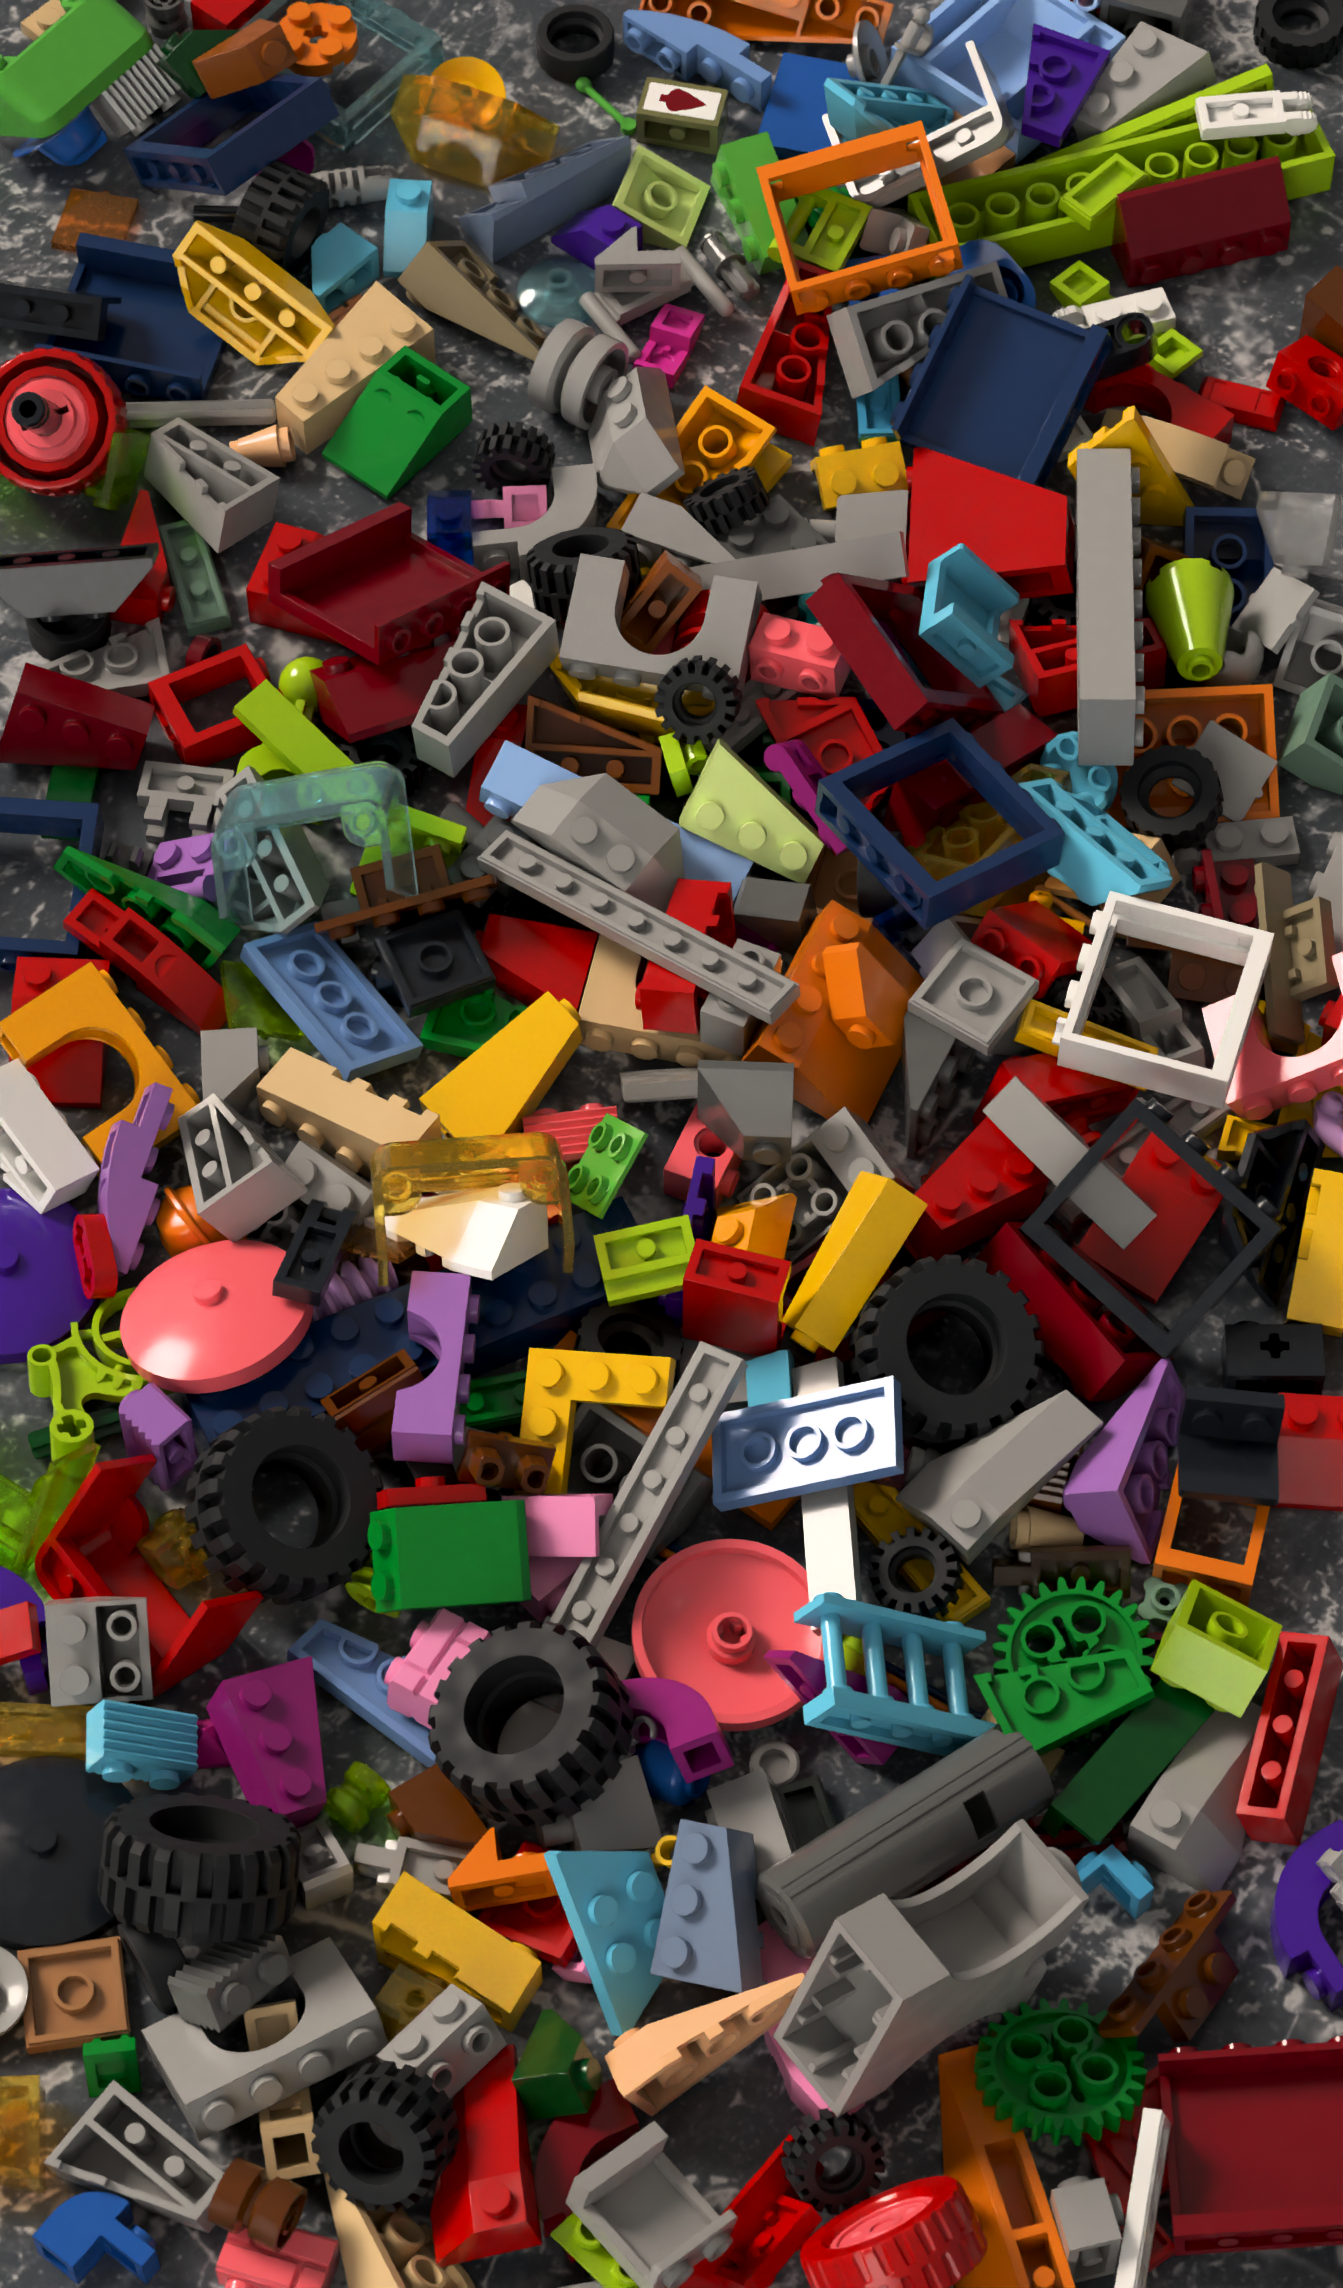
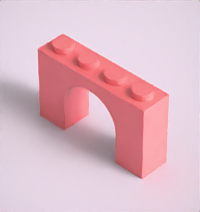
M1340 952L1331 957L1343 996V952ZM1235 995L1201 1008L1214 1058H1216ZM1257 1005L1255 1006L1226 1099L1227 1105L1239 1118L1261 1120L1271 1115L1274 1110L1292 1103L1307 1102L1313 1099L1317 1093L1335 1086H1343V1017L1336 1033L1321 1048L1307 1055L1285 1057L1272 1052L1262 1012Z

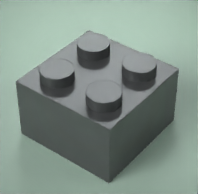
M780 494L770 499L769 506L765 507L766 510L763 513L756 514L757 517L752 521L746 520L743 522L744 525L739 528L735 526L731 528L730 532L723 534L721 531L717 536H713L735 559L829 544ZM798 595L761 601V604L768 609L770 614L780 616L798 604Z

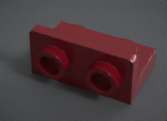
M1211 848L1201 849L1199 866H1192L1193 891L1195 894L1201 893L1203 904L1199 905V914L1258 929L1259 918L1257 898L1254 891L1256 882L1253 858L1213 862Z

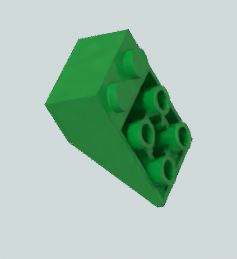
M404 345L375 372L323 450L322 457L388 500L473 421L471 388Z

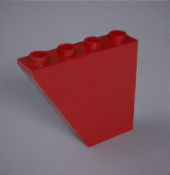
M924 447L914 448L913 466H909L906 469L907 486L909 492L912 493L907 507V525L910 526V533H906L905 547L910 577L901 578L902 584L917 587L924 596L928 563L956 545L963 543L1020 594L1019 599L1074 593L1075 522L1067 496Z

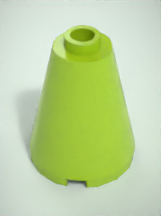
M1184 558L1168 563L1159 569L1160 575L1152 583L1149 580L1146 584L1144 600L1148 614L1153 620L1180 675L1191 681H1204L1217 675L1222 668L1234 601V586L1229 573L1224 568L1220 571L1212 567L1210 561L1206 559Z

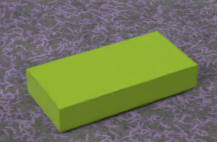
M1115 153L1060 197L1058 209L1091 231L1115 211L1117 194L1144 188L1147 186L1148 174L1118 153Z

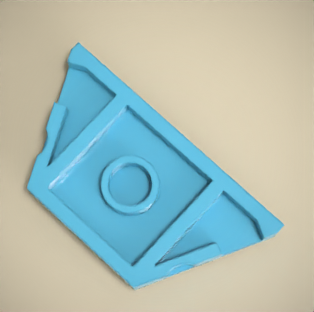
M548 1851L543 1854L590 1975L611 2035L621 2036L634 2027L664 1978L650 1974L665 1900V1894L648 1851Z

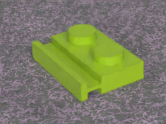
M689 1215L593 1235L609 1307L683 1291V1277L695 1244Z

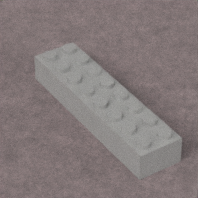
M1131 448L1077 449L1075 521L1078 765H1134V747H1143V719H1135V714H1144L1145 687L1136 686V682L1144 681V653H1135V650L1143 649V621H1134V619L1142 617V590H1134V588H1139L1142 583V558H1133L1141 555V528H1132L1138 527V524H1140V497H1132V494H1139L1140 467H1131Z

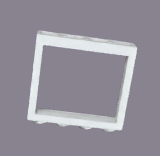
M1110 891L1103 911L1096 910L1093 913L1089 934L1095 936L1092 945L1084 943L1077 964V971L1082 972L1080 981L1071 980L1064 1004V1007L1070 1008L1067 1019L1059 1017L1057 1020L1056 1031L1052 1040V1044L1059 1046L1057 1065L1224 1109L1270 961L1275 933ZM1116 933L1244 966L1212 1070L1082 1036Z

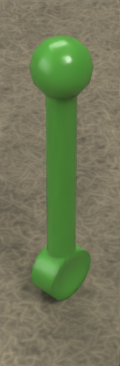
M579 77L576 80V89L581 93H587L620 124L622 134L630 136L636 133V121L630 117L625 118L591 87L592 84L589 78Z

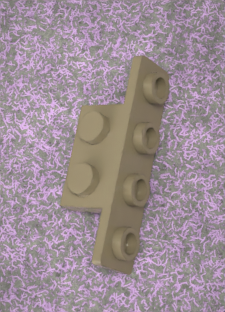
M1261 862L1254 866L1256 882L1254 891L1257 898L1259 918L1258 929L1275 933L1270 961L1263 980L1266 1000L1265 1021L1270 1037L1293 1046H1299L1305 1043L1302 1001L1339 987L1331 957L1336 954L1331 901L1319 896L1293 906L1291 876L1289 872Z

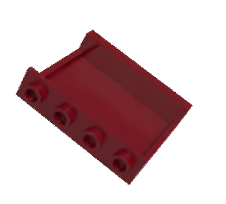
M399 501L269 562L268 601L380 666L461 626L467 611L471 612L477 599L476 592L482 581L510 595V563L504 561L483 572L412 533V508Z
M1343 2035L1333 2037L1328 2042L1306 2044L1299 2039H1286L1277 2042L1274 2046L1252 2047L1247 2043H1231L1222 2047L1221 2050L1199 2051L1195 2047L1183 2046L1174 2048L1168 2053L1158 2054L1162 2111L1171 2123L1166 2160L1175 2256L1343 2245Z

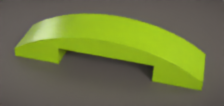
M1078 260L1049 283L1050 290L1064 308L1071 305L1081 308V306L1114 299L1109 294L1110 282L1081 260ZM1170 328L1164 334L1162 332L1156 334L1159 347L1157 355L1147 364L1168 378L1174 379L1203 356V350L1175 329ZM1146 336L1128 340L1127 343L1137 344L1143 341Z

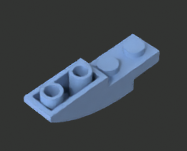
M629 9L623 14V43L633 52L642 54L658 64L664 71L673 73L686 82L698 73L706 81L727 89L737 100L749 104L760 112L767 107L772 88V73L750 61L749 43L712 25L674 14Z

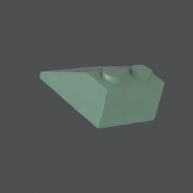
M1330 672L1301 692L1279 751L1277 764L1311 786L1343 795V680Z

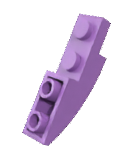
M157 1082L144 1089L133 1123L121 1119L111 1125L103 1152L98 1183L97 1213L104 1214L117 1265L118 1278L126 1275L129 1269L134 1271L137 1268L144 1251V1244L139 1242L144 1225H152L160 1206V1199L155 1198L159 1185L141 1178L143 1173L149 1175L155 1164L159 1149L153 1147L157 1132L159 1129L163 1131L166 1129L174 1111V1104L169 1102L173 1089Z

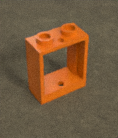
M1177 1464L1152 1576L1161 1578L1166 1583L1174 1585L1185 1583L1188 1586L1192 1579H1195L1248 1607L1270 1506L1238 1503L1257 1508L1244 1565L1171 1549L1183 1497H1180L1178 1494Z

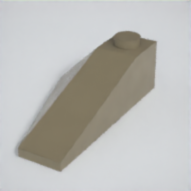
M464 240L427 241L397 279L407 290L405 293L407 298L417 307L436 313L535 361L539 350L547 338V335L535 321L518 314L516 310L521 303L513 294H506L495 285L500 277Z

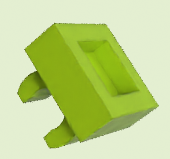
M673 732L658 738L676 796L680 797L692 792L693 785L690 775H698V773L702 772L708 756L701 740H697L694 745L686 744L681 749L679 741L672 737L675 733Z

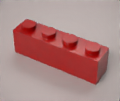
M1280 1632L1235 1813L1252 1841L1300 1846L1343 1669V1662L1329 1636Z

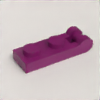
M794 739L769 746L764 753L766 766L774 772L780 771L793 790L792 794L795 802L801 809L809 813L818 826V834L824 844L833 849L837 855L849 852L848 847L815 813L818 781L827 777V774L807 745L801 740Z

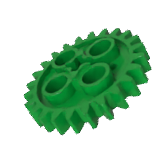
M1082 1576L1079 1577L1075 1589H1068L1064 1578L1059 1577L1057 1591L1051 1593L1048 1587L1041 1582L1039 1583L1038 1599L1035 1600L1026 1593L1021 1594L1023 1611L1013 1607L1007 1608V1618L1013 1625L998 1624L997 1635L1006 1642L993 1643V1655L1003 1659L993 1664L994 1675L1016 1672L1018 1667L1035 1664L1039 1668L1068 1663L1070 1658H1066L1065 1641L1053 1624L1055 1619L1062 1621L1067 1631L1068 1640L1077 1657L1131 1648L1144 1673L1152 1672L1150 1669L1154 1658L1145 1655L1155 1651V1639L1142 1638L1149 1632L1148 1620L1133 1622L1138 1615V1605L1136 1603L1125 1608L1121 1607L1123 1591L1118 1590L1108 1598L1105 1596L1104 1581H1100L1093 1591L1086 1590V1582ZM1082 1618H1092L1100 1626L1093 1633L1086 1634L1077 1631L1074 1628V1624ZM1043 1637L1051 1640L1054 1646L1048 1652L1036 1653L1029 1649L1028 1644L1035 1638ZM1145 1675L1152 1687V1679ZM1128 1712L1116 1718L1123 1722L1128 1717ZM1110 1721L1100 1726L1106 1733L1110 1732ZM1091 1731L1083 1734L1085 1738H1090Z
M1040 1998L1039 2010L1035 2011L1026 2003L1021 2002L1018 2017L1009 2011L1002 2012L1001 2024L990 2022L988 2024L987 2036H980L974 2064V2073H976L975 2088L976 2090L983 2091V2106L996 2105L994 2118L996 2121L1012 2117L1011 2132L1017 2133L1027 2126L1032 2129L1031 2141L1036 2142L1043 2133H1048L1051 2135L1053 2145L1058 2146L1062 2135H1069L1076 2146H1080L1082 2133L1087 2132L1098 2142L1102 2138L1103 2126L1112 2132H1119L1121 2119L1131 2121L1134 2115V2107L1141 2106L1147 2069L1143 2068L1144 2052L1136 2051L1137 2037L1102 2038L1097 2031V2027L1108 2011L1103 2010L1093 2017L1088 2014L1089 2006L1087 2002H1083L1077 2011L1070 2010L1067 1998L1061 1999L1058 2008H1051L1045 1998Z

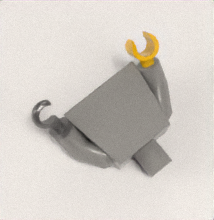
M645 1715L634 1719V1725L629 1730V1735L632 1737L627 1756L620 1755L618 1761L622 1767L614 1780L608 1778L603 1784L602 1788L605 1792L595 1801L589 1798L580 1805L582 1811L569 1818L563 1813L556 1816L557 1822L553 1824L539 1826L535 1822L538 1840L542 1848L569 1843L571 1851H648L656 1873L661 1872L664 1865L671 1869L672 1860H670V1855L675 1849L677 1836L667 1835L662 1837L638 1755L631 1756L636 1751L635 1745L641 1741L639 1727L643 1722L649 1726L650 1739H655L658 1736V1727L654 1719Z

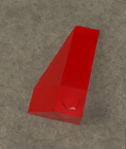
M514 2044L505 2046L454 2097L452 2109H455L458 2121L453 2127L460 2130L459 2142L454 2147L457 2151L453 2160L437 2179L430 2212L435 2258L439 2268L542 2245L525 2109L511 2081L518 2065L517 2049Z

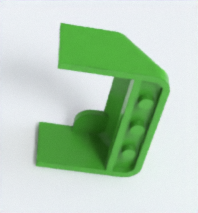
M59 0L66 14L18 56L3 57L0 54V136L44 138L61 130L151 50L154 41L146 27L116 0Z

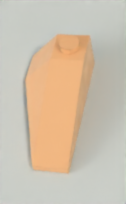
M802 1972L647 2024L641 2029L636 2027L626 2031L616 2039L613 2044L614 2049L604 2056L618 2090L625 2099L652 2117L779 2023L802 1983L805 1974Z

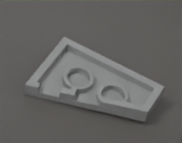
M159 617L146 622V629L126 637L121 632L109 637V645L88 652L80 649L39 666L132 698L149 696L148 682L170 674Z

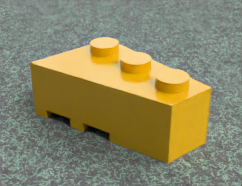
M1314 1168L1285 1323L1296 1321L1304 1324H1322L1323 1334L1342 1337L1343 1173Z
M403 1871L372 1921L377 1962L439 1995L451 1983L482 2002L494 2023L511 2033L543 1982L542 1962L538 1960V1956L530 1948L523 1944L509 1941L405 1871Z

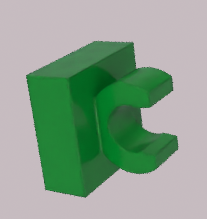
M126 2034L121 2035V2039L101 2041L100 2038H94L92 2042L83 2043V2060L89 2098L99 2097L113 2080L129 2093L142 2092V2078L135 2037H129Z

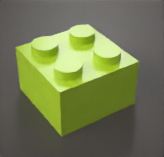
M1192 1579L1166 1625L1150 1671L1158 1674L1168 1685L1175 1688H1184L1198 1695L1215 1710L1230 1712L1241 1718L1269 1670L1283 1625Z

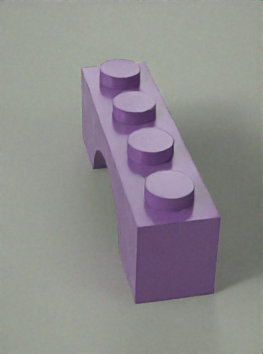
M412 1271L407 1307L409 1339L428 1348L437 1357L439 1363L425 1380L396 1392L391 1431L393 1460L453 1464L455 1444L464 1445L466 1415H460L459 1409L460 1403L469 1404L471 1391V1374H464L465 1363H474L476 1335L469 1334L470 1323L478 1324L480 1316V1294H472L471 1275Z

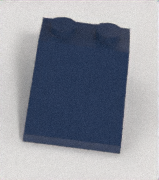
M1186 507L1183 514L1182 552L1191 558L1209 560L1212 567L1220 571L1224 568L1229 573L1234 586V601L1229 624L1232 627L1249 603L1250 595L1256 593L1274 567L1275 508Z

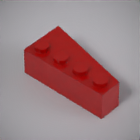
M795 259L801 281L831 273L828 270ZM786 278L739 387L736 404L774 426L777 430L776 433L814 446L822 416L826 356L829 344V324L826 316L831 314L832 306L826 307L819 312L797 315Z

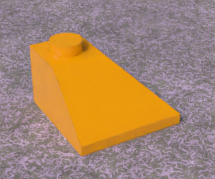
M787 1193L715 1208L708 1241L784 1260L797 1197L793 1193Z

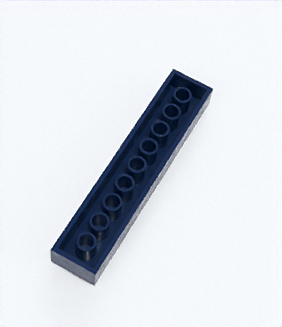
M622 1196L613 1199L603 1219L596 1217L588 1211H584L548 1226L549 1248L494 1280L471 1276L472 1294H480V1316L478 1324L470 1323L469 1334L476 1335L475 1358L473 1364L465 1363L464 1374H471V1379H474L529 1355V1348L546 1349L558 1344L570 1330L577 1334L580 1321L583 1316H587L589 1309L593 1306L601 1305V1302L607 1301L593 1235L638 1226ZM447 1268L442 1269V1270H440V1271H437V1272H442V1273H458V1274H463V1273L451 1271V1270H449V1269H447ZM411 1282L310 1323L302 1341L285 1360L269 1372L246 1384L212 1393H181L183 1407L187 1415L192 1419L191 1423L204 1451L210 1448L209 1443L221 1433L254 1413L258 1415L268 1408L282 1406L287 1411L294 1406L308 1407L312 1411V1418L322 1412L327 1414L320 1402L321 1399L403 1348L415 1362L424 1379H426L435 1370L439 1360L428 1348L409 1339L407 1307ZM658 1296L639 1301H643L650 1306L658 1302ZM264 1463V1464L260 1465L259 1467H262V1466L267 1465V1464H269V1463Z

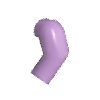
M1329 1091L1324 1093L1321 1100L1315 1103L1313 1108V1129L1326 1146L1343 1158V1096L1335 1091Z

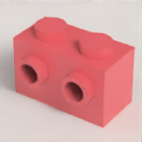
M763 612L748 646L751 680L828 700L833 697H839L851 669L823 627Z

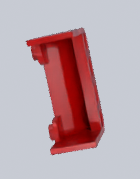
M153 1454L95 1463L39 1548L35 1558V1571L39 1582L53 1600L97 1596L147 1597L153 1697L155 1698L225 1653L264 1597L256 1590L204 1600L192 1617L189 1618L138 1551L148 1536L149 1519L145 1508L136 1498L135 1494L157 1462Z

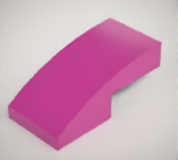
M665 303L650 326L649 340L641 351V356L635 360L633 369L635 367L660 368L665 372L668 388L673 389L697 342L705 321V314Z

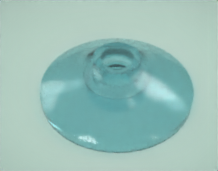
M552 259L538 263L525 272L519 281L517 288V298L521 303L519 306L527 317L544 326L556 327L566 318H573L584 322L590 316L579 304V299L586 292H595V273L586 265L569 259Z

